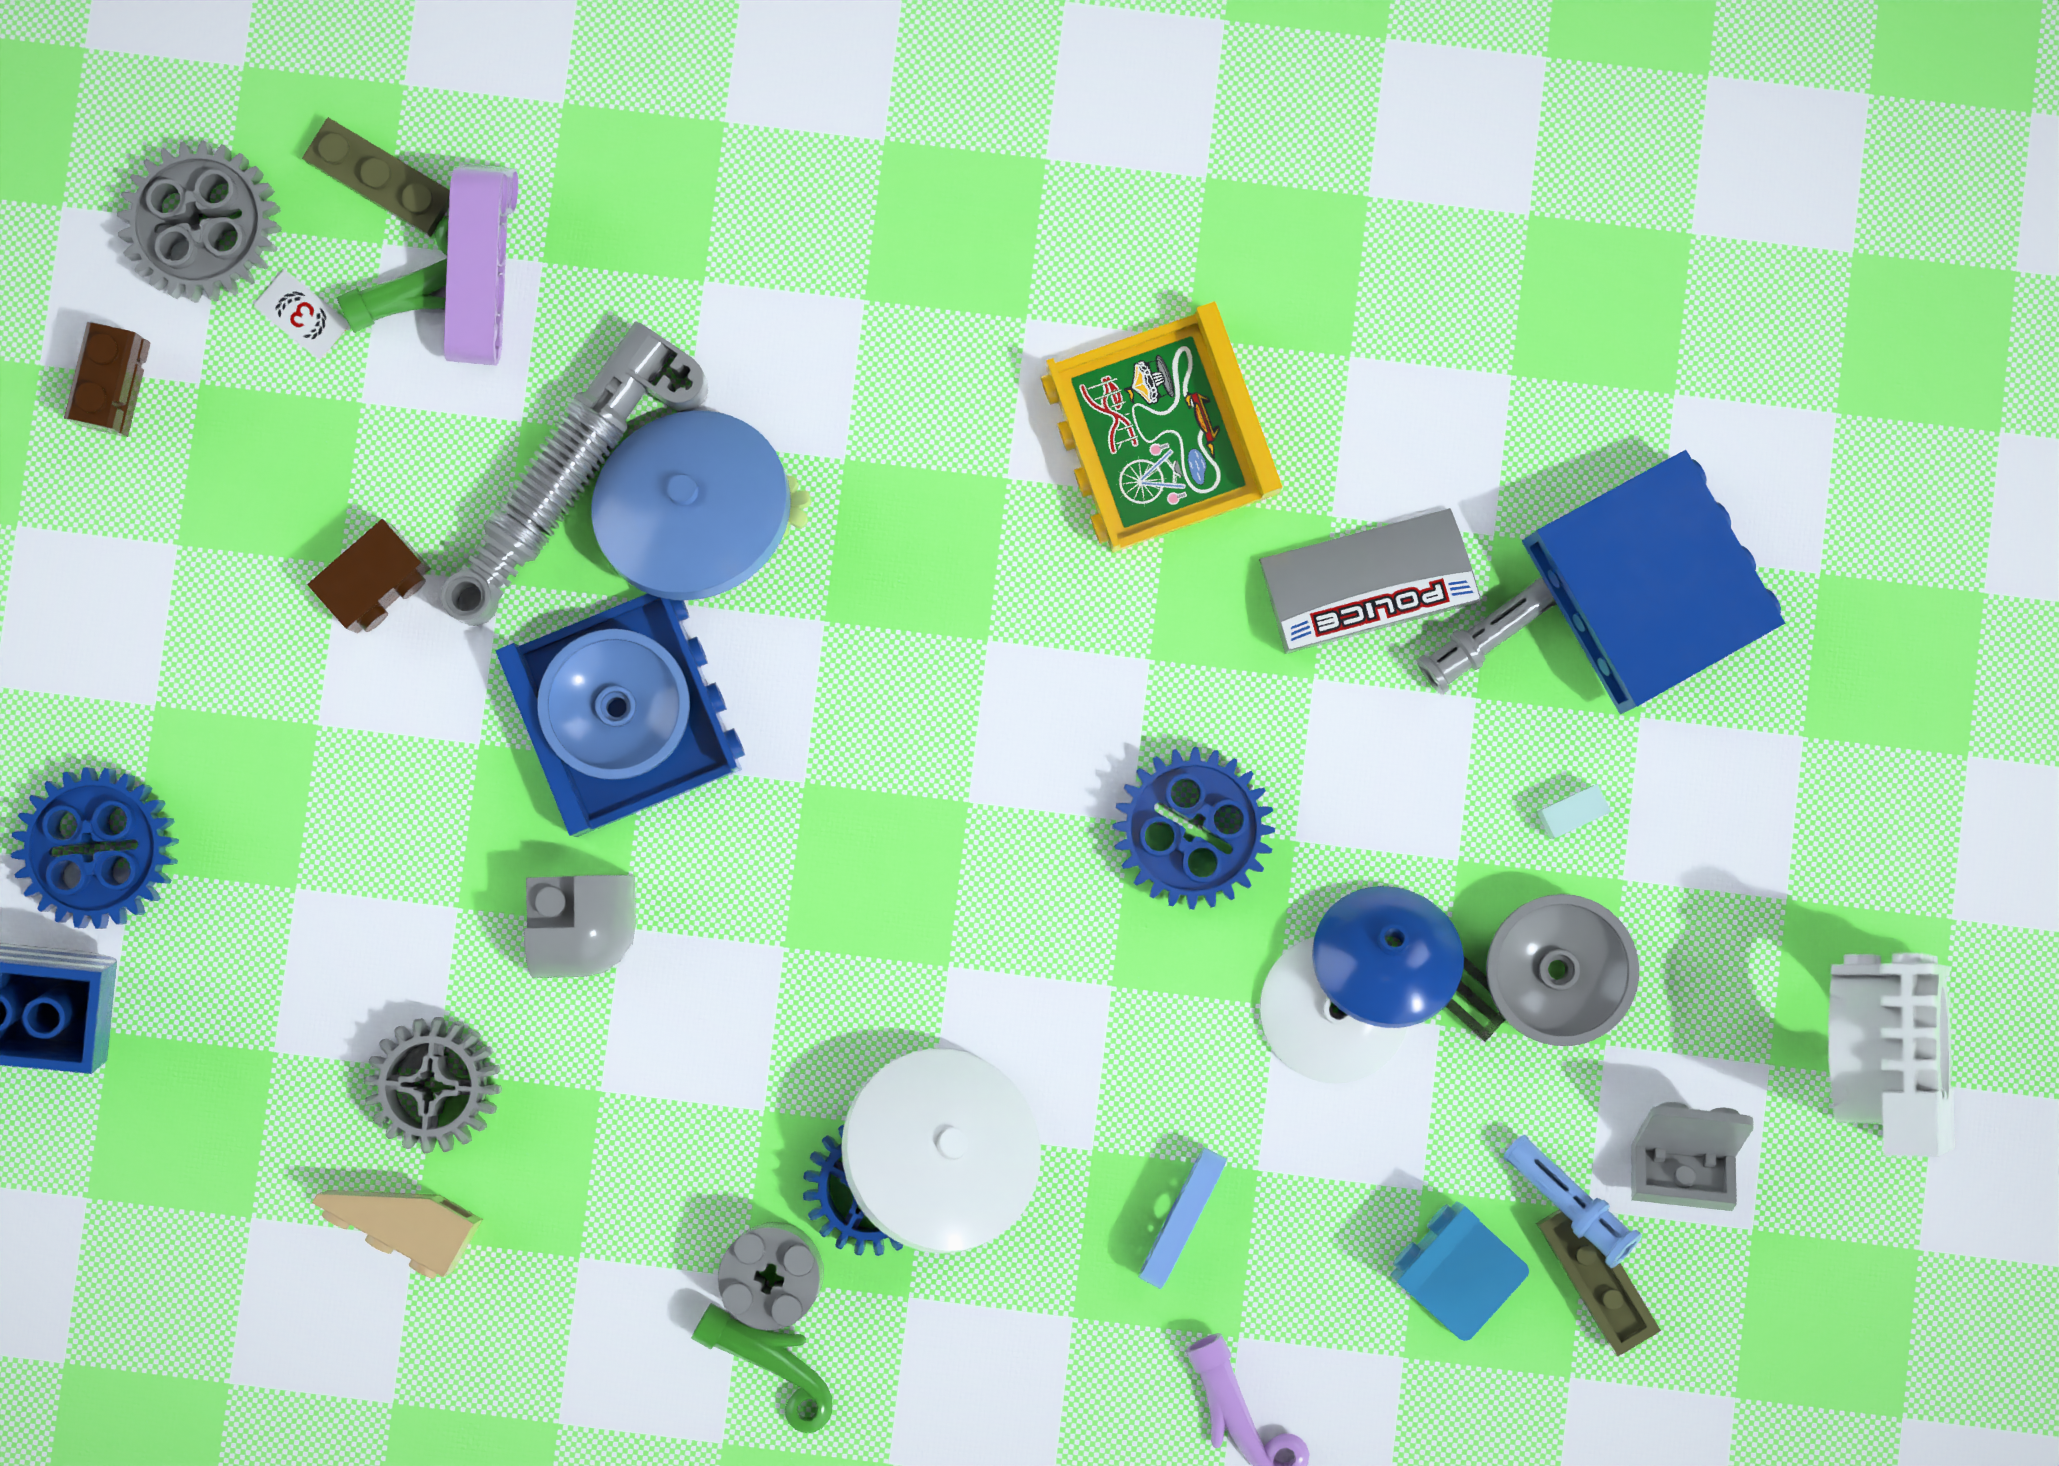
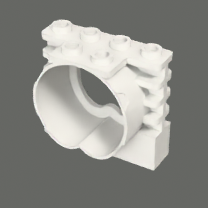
M1892 953V964H1881V955L1844 954V965H1831L1832 977L1829 1000V1074L1835 1122L1882 1124L1883 1156L1940 1157L1955 1148L1954 1088L1951 1087L1952 1057L1949 1014L1951 998L1948 996L1946 976H1950V966L1939 965L1938 956L1925 953Z

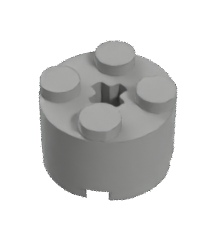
M766 1222L742 1233L726 1250L718 1271V1287L724 1308L743 1324L760 1330H778L795 1324L812 1307L821 1291L824 1280V1263L811 1238L800 1228L784 1222ZM769 1264L776 1265V1274L784 1277V1281H777L773 1287L766 1285V1278L759 1274V1271H765Z

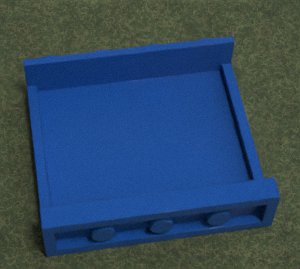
M1686 449L1541 527L1522 540L1524 547L1619 714L1638 707L1786 624L1780 614L1781 606L1777 597L1772 591L1765 588L1756 572V562L1753 555L1745 546L1739 543L1731 529L1732 523L1729 513L1722 504L1715 501L1706 485L1707 478L1702 466L1696 460L1691 459Z
M647 593L520 646L512 643L495 650L569 836L580 837L742 770L738 758L746 755L735 728L727 731L722 721L720 712L727 710L717 683L714 682L708 685L701 666L708 664V660L699 638L696 636L689 639L682 622L690 618L684 600L665 599ZM606 629H622L637 632L663 646L681 668L690 696V712L687 727L673 753L651 771L640 776L622 780H606L591 777L566 764L547 742L538 716L540 684L546 669L554 657L575 639L588 633ZM620 699L612 701L608 707L609 714L613 717L622 716L626 711V703Z

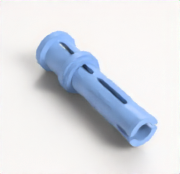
M1525 1134L1515 1140L1504 1153L1503 1159L1510 1162L1572 1221L1571 1228L1573 1233L1578 1238L1585 1236L1606 1256L1605 1263L1610 1268L1617 1266L1637 1246L1642 1238V1234L1637 1229L1630 1231L1609 1211L1610 1204L1607 1201L1601 1200L1599 1197L1593 1200L1560 1167L1537 1148Z

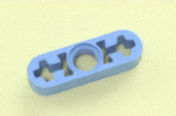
M1206 1147L1201 1150L1138 1275L1139 1279L1160 1290L1163 1288L1224 1169L1227 1158Z

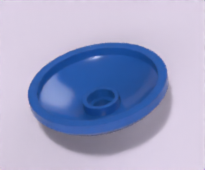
M1368 887L1342 897L1323 916L1313 941L1312 960L1314 972L1324 993L1334 1005L1350 1017L1376 1027L1403 1028L1427 1021L1438 1014L1450 1002L1462 978L1464 967L1463 948L1458 932L1451 920L1437 905L1427 898L1399 887ZM1395 937L1401 942V946H1390L1385 941V938Z

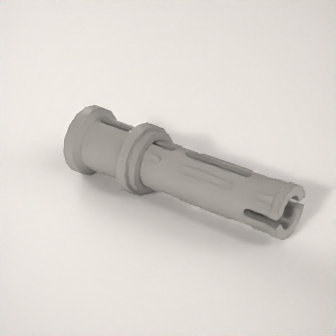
M1540 577L1468 631L1464 629L1454 631L1450 634V641L1428 657L1421 655L1416 659V663L1429 684L1439 694L1444 695L1449 691L1450 683L1471 668L1473 670L1481 668L1483 662H1485L1486 654L1549 608L1557 605L1544 580Z

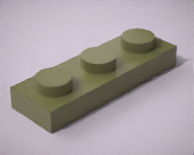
M327 117L302 157L307 164L430 238L438 223L449 209V189Z
M1560 1209L1536 1223L1611 1350L1617 1357L1661 1331L1621 1263L1614 1268H1610L1605 1263L1606 1256L1585 1236L1578 1238L1573 1233L1571 1228L1572 1221Z

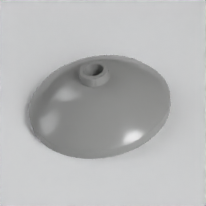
M1557 894L1539 897L1521 905L1502 922L1488 950L1486 976L1489 992L1496 1008L1514 1029L1540 1043L1554 1046H1576L1591 1042L1605 1035L1626 1015L1633 1003L1638 988L1639 959L1631 935L1624 924L1609 909L1582 896ZM1554 960L1561 961L1565 967V973L1559 979L1552 978L1548 971L1550 963Z

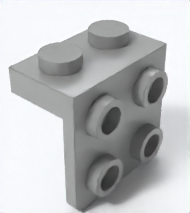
M1665 1102L1652 1107L1631 1144V1200L1733 1211L1737 1205L1736 1156L1754 1129L1753 1117L1739 1114L1737 1110L1727 1107L1714 1108L1710 1111L1689 1109L1687 1105L1679 1102Z

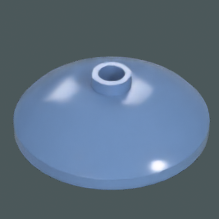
M599 630L583 635L569 643L549 664L542 678L538 693L539 722L550 747L573 769L599 779L622 780L633 778L659 766L678 746L689 719V690L683 672L676 660L663 646L653 639L629 630ZM617 699L623 700L626 703L625 713L620 717L611 716L608 711L610 703Z

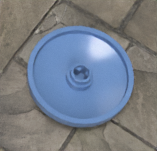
M684 411L670 414L645 424L623 440L613 451L596 481L591 505V517L596 540L602 552L617 573L628 583L643 592L660 598L696 600L716 596L739 586L766 564L776 551L787 528L790 516L791 493L785 469L776 451L758 430L736 417L720 412Z

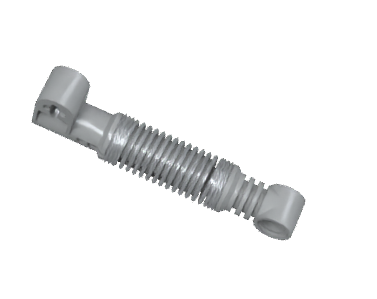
M635 321L585 392L576 393L574 398L571 399V403H568V407H565V412L569 415L568 417L560 415V419L564 421L563 424L555 422V426L559 428L558 431L550 429V433L554 437L552 439L548 436L544 437L545 441L549 444L547 446L543 443L539 444L540 448L544 451L542 453L534 451L535 455L539 457L538 460L529 458L533 467L524 466L528 474L519 473V477L523 481L514 480V484L518 486L517 489L509 487V491L513 495H504V499L508 501L507 504L498 502L499 506L509 514H505L497 508L494 509V513H491V517H488L484 524L485 535L482 540L486 542L485 546L482 547L478 544L475 548L479 552L478 556L470 555L468 557V560L472 562L470 567L468 568L463 565L458 573L451 575L444 582L441 589V603L444 610L451 617L468 626H480L489 622L495 616L499 600L505 593L500 590L503 584L507 587L510 586L512 582L507 578L510 574L514 577L517 576L519 572L514 569L517 564L523 567L526 562L535 561L538 555L541 554L540 551L544 550L543 547L546 546V543H549V539L544 534L554 536V531L550 527L554 529L559 528V524L555 520L564 521V517L560 513L569 514V509L566 506L574 507V502L571 498L579 500L577 492H585L581 484L585 486L590 485L586 477L594 478L595 475L592 470H600L597 463H605V459L602 456H610L608 449H615V445H618L617 441H620V437H623L627 430L626 419L645 392H648L676 411L695 410L705 402L708 395L709 383L701 366L675 345L645 325ZM671 356L675 358L670 364L674 375L679 379H684L688 375V379L692 384L688 390L682 387L676 390L670 379L664 374L656 386L652 385V382ZM469 587H478L481 592L479 605L473 610L462 611L459 606L461 593Z

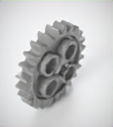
M201 140L197 153L194 154L190 146L185 142H180L178 157H174L165 148H162V164L157 166L148 159L143 161L149 172L146 178L131 174V180L139 187L136 193H121V197L131 204V209L117 212V217L130 224V227L119 231L117 234L123 241L134 243L123 252L124 255L131 261L140 260L134 271L143 278L151 275L149 284L158 291L167 285V294L175 299H179L186 289L187 298L194 303H198L202 291L205 290L207 296L214 302H217L220 297V287L223 286L234 296L238 295L236 280L243 278L246 282L253 285L255 280L250 269L253 266L268 269V264L260 257L262 251L277 252L278 247L269 241L267 237L268 234L282 232L281 226L269 220V217L281 212V208L273 201H265L275 193L274 188L269 183L259 184L265 174L257 166L247 169L249 160L242 153L237 154L231 160L232 152L226 145L221 144L213 155L212 147L206 141ZM220 184H228L229 192L226 198L218 203H211L210 195L212 190ZM173 193H179L180 202L178 206L171 212L163 213L162 204L164 200ZM238 211H242V215L239 218H227L229 216L236 214ZM200 214H204L205 216H207V219H203L200 221V229L195 230L193 227H191V225H196L199 223ZM163 225L173 226V227H169V228H167V229H164L161 233H158V232H157V229H158L159 226H163ZM237 231L236 244L227 251H220L219 241L221 237L227 232ZM180 241H188L189 249L187 254L182 259L172 261L171 250L173 246Z

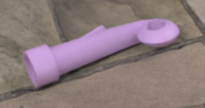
M1221 1333L1206 1336L1185 1350L1195 1373H1199L1206 1392L1211 1419V1444L1214 1448H1220L1223 1444L1226 1425L1234 1442L1253 1466L1308 1465L1310 1455L1308 1447L1295 1434L1284 1433L1275 1436L1265 1446L1263 1445L1229 1359L1232 1354ZM1282 1448H1288L1295 1454L1291 1461L1284 1463L1275 1460L1274 1457Z

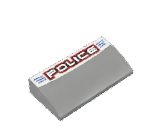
M1451 508L1259 559L1285 655L1474 605L1481 600L1472 566Z

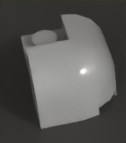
M583 875L526 878L527 928H523L524 948L529 975L532 978L588 977L606 973V971L621 962L630 946L633 945L636 930L635 876Z

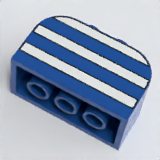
M0 943V1065L92 1074L108 1060L117 959L108 955L86 951Z

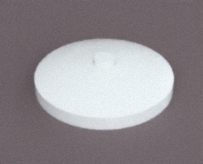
M942 1048L925 1049L906 1054L890 1062L876 1072L859 1090L847 1113L843 1128L842 1161L846 1180L857 1204L868 1219L884 1234L907 1247L919 1251L943 1254L957 1253L973 1249L991 1241L1009 1229L1018 1220L1029 1204L1037 1185L1041 1165V1144L1031 1108L1017 1086L1002 1071L989 1062L966 1052Z

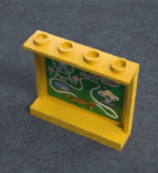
M1216 301L1197 307L1193 315L1056 363L1054 358L1046 360L1048 375L1040 377L1043 389L1050 405L1059 403L1065 420L1057 423L1066 451L1072 449L1076 451L1081 465L1080 468L1073 470L1083 498L1092 496L1098 512L1090 516L1094 532L1099 544L1109 543L1112 553L1280 494L1283 486Z

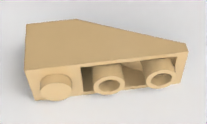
M327 1190L316 1194L312 1201L314 1205L324 1210L321 1216L326 1221L342 1229H348L350 1225L367 1234L365 1241L370 1246L387 1254H392L393 1250H396L411 1259L408 1264L410 1268L431 1279H435L437 1274L444 1278L454 1272L483 1220L447 1198L436 1194Z

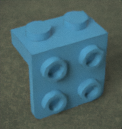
M1456 1201L1452 1207L1448 1204L1444 1205L1427 1224L1430 1231L1417 1245L1411 1242L1401 1251L1393 1262L1396 1269L1390 1276L1457 1338L1462 1341H1468L1474 1337L1527 1278L1529 1267L1482 1224L1474 1213L1465 1205Z

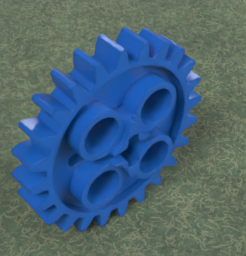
M1198 747L1192 748L1189 761H1183L1178 750L1173 749L1171 764L1168 766L1159 757L1155 756L1152 759L1155 769L1154 774L1150 775L1140 768L1136 771L1142 783L1140 788L1125 784L1123 787L1124 791L1132 798L1131 804L1116 803L1115 806L1119 812L1127 815L1126 821L1117 822L1112 825V829L1126 833V839L1114 845L1115 850H1129L1131 857L1121 865L1122 868L1128 869L1135 866L1139 868L1140 872L1133 883L1137 886L1149 879L1153 883L1149 896L1152 899L1159 895L1163 889L1169 891L1168 906L1171 907L1176 904L1180 895L1186 896L1189 910L1195 909L1198 896L1202 895L1210 908L1215 907L1216 892L1221 891L1230 901L1235 899L1232 884L1237 882L1248 889L1252 885L1245 872L1248 869L1260 873L1264 870L1261 863L1255 859L1256 854L1272 853L1271 847L1260 842L1261 836L1275 832L1274 827L1261 823V818L1270 814L1273 811V807H1258L1256 802L1266 792L1265 788H1257L1250 791L1247 784L1252 779L1254 773L1249 771L1240 777L1235 775L1234 771L1238 761L1236 758L1229 761L1225 767L1218 765V750H1214L1206 762L1201 761ZM1187 780L1197 787L1199 798L1194 806L1182 808L1173 802L1171 789L1176 782ZM1161 803L1189 821L1196 815L1200 816L1203 819L1201 828L1210 835L1229 844L1232 847V852L1225 854L1198 836L1192 839L1191 842L1183 838L1186 829L1155 811V804ZM1223 806L1235 808L1241 816L1240 828L1234 834H1224L1214 824L1215 813ZM1163 823L1171 829L1173 841L1168 849L1156 851L1147 845L1145 832L1149 825ZM1196 849H1206L1215 858V869L1207 877L1194 875L1188 867V858Z
M83 767L80 781L75 773L63 772L62 780L64 787H61L56 782L46 781L44 785L49 797L44 798L31 795L29 799L37 809L35 813L19 812L18 817L28 827L26 831L12 832L11 837L24 842V849L11 853V858L25 860L26 865L14 874L15 878L31 879L32 883L23 893L25 897L43 896L39 902L38 911L49 912L57 907L55 922L66 923L73 915L74 928H86L90 919H92L95 929H107L110 915L116 925L127 924L126 909L134 915H144L146 912L141 899L159 901L161 897L153 886L155 883L170 884L172 881L162 872L163 865L178 863L176 858L166 855L165 852L166 847L178 844L179 839L165 836L163 830L175 823L174 818L158 817L157 814L165 806V801L156 799L147 802L146 800L152 791V787L142 784L133 790L135 784L134 775L124 773L117 781L116 770L104 768L98 779L95 768ZM121 808L126 814L127 822L124 830L119 834H115L110 828L109 820L112 812ZM72 813L76 818L77 827L75 833L66 839L61 834L60 822L66 814ZM137 840L138 847L131 850L99 851L94 853V855L69 854L58 857L52 855V850L55 847L93 845L96 841L117 843ZM123 857L129 862L131 870L128 879L123 884H120L114 878L113 867L116 861ZM74 862L79 867L81 875L78 884L71 889L64 881V871L69 864Z

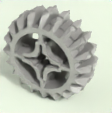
M434 1017L429 1032L427 1023L423 1018L413 1020V1035L405 1026H398L394 1029L399 1045L389 1039H382L379 1042L381 1050L388 1057H370L368 1063L372 1067L379 1069L380 1074L366 1076L364 1084L378 1086V1094L369 1095L365 1098V1102L367 1105L381 1103L383 1110L376 1113L372 1119L375 1124L382 1123L388 1119L392 1121V1124L385 1133L388 1139H393L402 1131H405L402 1140V1147L405 1149L413 1148L420 1137L422 1153H431L435 1148L437 1138L442 1151L448 1152L454 1148L453 1134L463 1145L472 1141V1135L467 1125L479 1132L487 1128L486 1121L478 1113L479 1111L485 1114L496 1113L497 1105L485 1100L486 1094H500L502 1086L488 1084L487 1076L496 1075L501 1072L499 1065L484 1066L482 1060L494 1053L491 1046L481 1048L477 1052L473 1048L480 1040L481 1034L479 1032L473 1031L463 1040L461 1039L464 1031L463 1022L454 1021L446 1033L444 1018ZM429 1043L428 1055L423 1056V1062L419 1071L416 1074L397 1075L405 1057L418 1046ZM444 1046L453 1050L464 1061L469 1071L470 1080L457 1077L450 1071L448 1055L444 1054ZM430 1071L434 1072L435 1081L443 1082V1085H453L455 1087L435 1092L436 1099L434 1100L432 1089L424 1088V1085H416L411 1082L414 1083L431 1078L432 1074ZM397 1090L398 1092L409 1093L416 1099L418 1115L422 1116V1123L412 1118L404 1110L399 1101ZM470 1095L466 1107L454 1121L445 1126H438L439 1114L443 1113L445 1102L450 1096Z

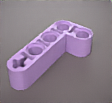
M465 164L453 169L449 194L444 354L446 361L493 366L499 364L503 339L508 215L514 213L516 209L519 189L518 173L515 168Z

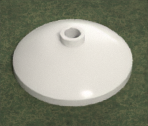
M1315 936L1304 939L1286 950L1277 959L1264 981L1260 997V1019L1265 1037L1274 1053L1285 1065L1308 1079L1323 1083L1341 1084L1366 1078L1377 1072L1392 1059L1401 1046L1408 1027H1376L1360 1022L1347 1014L1343 1018L1334 1019L1329 1013V1006L1332 1001L1322 990L1314 972L1312 948Z

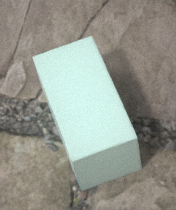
M1598 784L1585 788L1537 811L1549 839H1555L1611 813Z

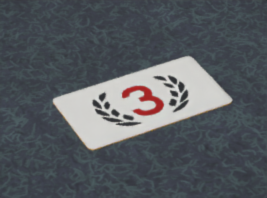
M283 270L254 304V307L318 360L325 356L350 326L343 316L286 270Z

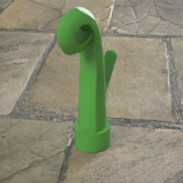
M449 216L443 218L435 229L437 246L446 256ZM447 258L361 291L355 288L336 297L352 331L356 333L374 325V321L397 313L420 309H445L446 298L428 294L446 285Z
M710 1303L691 1339L710 1350L715 1347L800 1387L788 1399L785 1406V1417L789 1425L802 1433H814L822 1429L828 1423L832 1414L833 1397L830 1390L817 1372L783 1348L801 1346L805 1344L806 1337L802 1334L779 1333L749 1327L730 1317L731 1314ZM808 1399H814L817 1405V1411L812 1417H804L798 1411V1406Z

